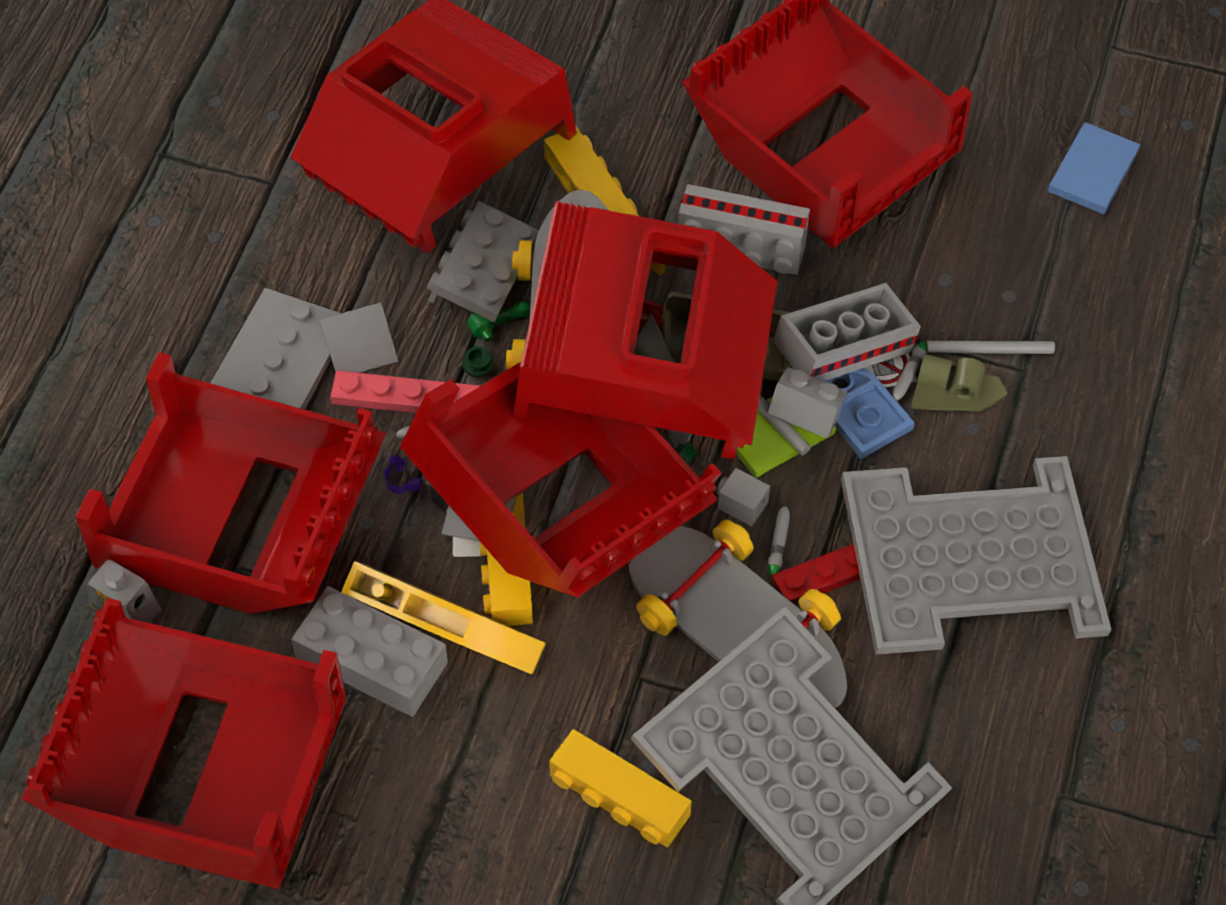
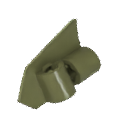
M924 354L911 408L982 412L1005 398L1008 393L999 377L985 374L986 367L979 360L962 358L957 363H953V360Z

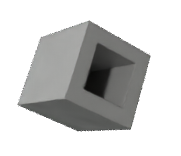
M735 468L730 477H724L717 487L716 494L719 495L718 509L753 526L768 504L770 485Z

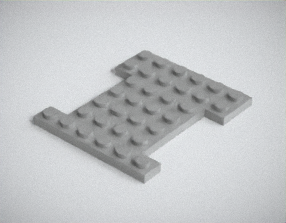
M1067 456L1035 458L1033 469L1038 487L913 496L908 468L842 473L841 483L876 655L943 649L945 640L940 619L1068 609L1075 639L1109 636L1111 626Z
M786 606L634 733L631 740L677 792L704 770L790 865L800 878L775 900L778 905H826L942 799L952 787L929 762L905 783L894 774L808 680L826 665L832 656Z

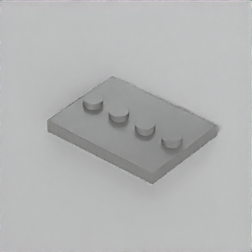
M264 288L213 377L211 384L305 410L332 360L320 319L341 313Z

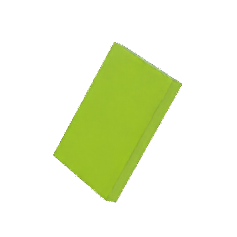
M773 396L766 400L769 404H771ZM757 411L752 446L745 444L744 448L738 447L736 451L737 456L755 478L800 454L759 411ZM789 423L811 447L827 439ZM834 426L833 430L831 431L829 437L832 436V435H834V434L836 433V427H835V426Z

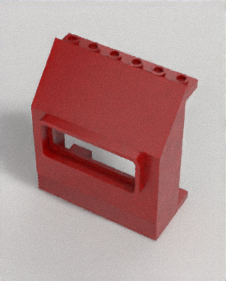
M427 0L426 4L423 3L417 10L410 12L326 76L290 158L302 165L304 173L310 179L315 178L328 191L336 192L349 205L357 206L364 211L367 217L372 220L376 219L384 224L389 232L397 233L410 246L418 247L428 254L436 247L431 224L549 130L554 131L568 141L577 134L565 68L449 0ZM409 74L458 104L462 109L440 126L433 127L383 96L382 93Z
M783 0L777 8L770 13L763 14L756 23L749 28L742 29L728 43L718 46L714 53L707 58L697 61L691 68V75L682 81L724 158L775 202L810 209L807 229L812 230L813 234H816L822 241H825L826 245H829L831 249L839 245L962 150L973 92L963 86L948 97L832 5L829 0ZM838 92L844 93L866 111L793 167L766 146Z
M556 201L520 365L513 417L526 419L529 403L725 440L721 457L734 459L738 447L744 448L745 444L752 446L777 280L717 231L594 207L574 206L572 203L567 204L566 202ZM651 262L696 271L681 363L634 355Z
M158 352L145 378L156 415L109 509L103 492L89 489L76 515V520L93 566L101 568L107 560H112L141 577L148 584L249 614L313 602L387 433L377 430V426L373 423L372 411L359 408L357 411L358 424L350 423L176 374L171 355ZM261 462L296 472L297 475L251 576L248 577L208 565L255 464Z
M521 362L455 402L453 401L460 389L452 379L425 394L400 445L405 455L409 456V459L418 467V470L422 471L423 476L508 574L577 598L719 500L713 492L717 488L714 483L722 472L715 464H710L699 478L653 426L529 403L526 419L513 417ZM582 453L585 454L612 486L533 538L504 504Z
M107 598L102 610L99 609L94 616L93 629L88 640H85L81 647L80 660L75 671H72L68 678L67 691L62 702L55 709L54 722L49 734H46L42 740L40 755L36 765L29 771L26 782L27 786L21 800L108 847L279 889L346 701L338 654L323 650L320 661L317 664L126 618L121 601ZM190 695L227 704V709L183 825L174 826L136 816L183 696Z

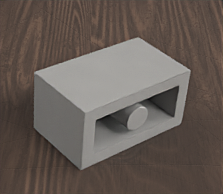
M787 367L777 383L768 414L828 438L837 423L847 391L838 388L832 383L823 382L811 377L801 370Z

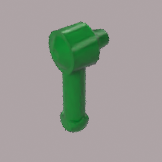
M522 301L516 306L499 312L495 322L474 313L467 320V325L475 338H483L485 342H490L493 339L492 332L495 326L520 317L525 318L529 316L530 305Z

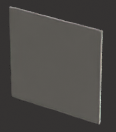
M381 302L320 319L335 373L336 370L360 373L399 362Z

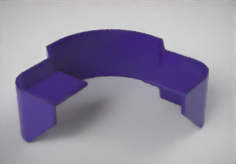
M396 455L390 457L389 467L384 469V479L387 488L397 494L419 490L422 477L420 479L411 478V483H405L402 487L394 486L386 480V476L391 473L392 464L396 463V471H404V459Z

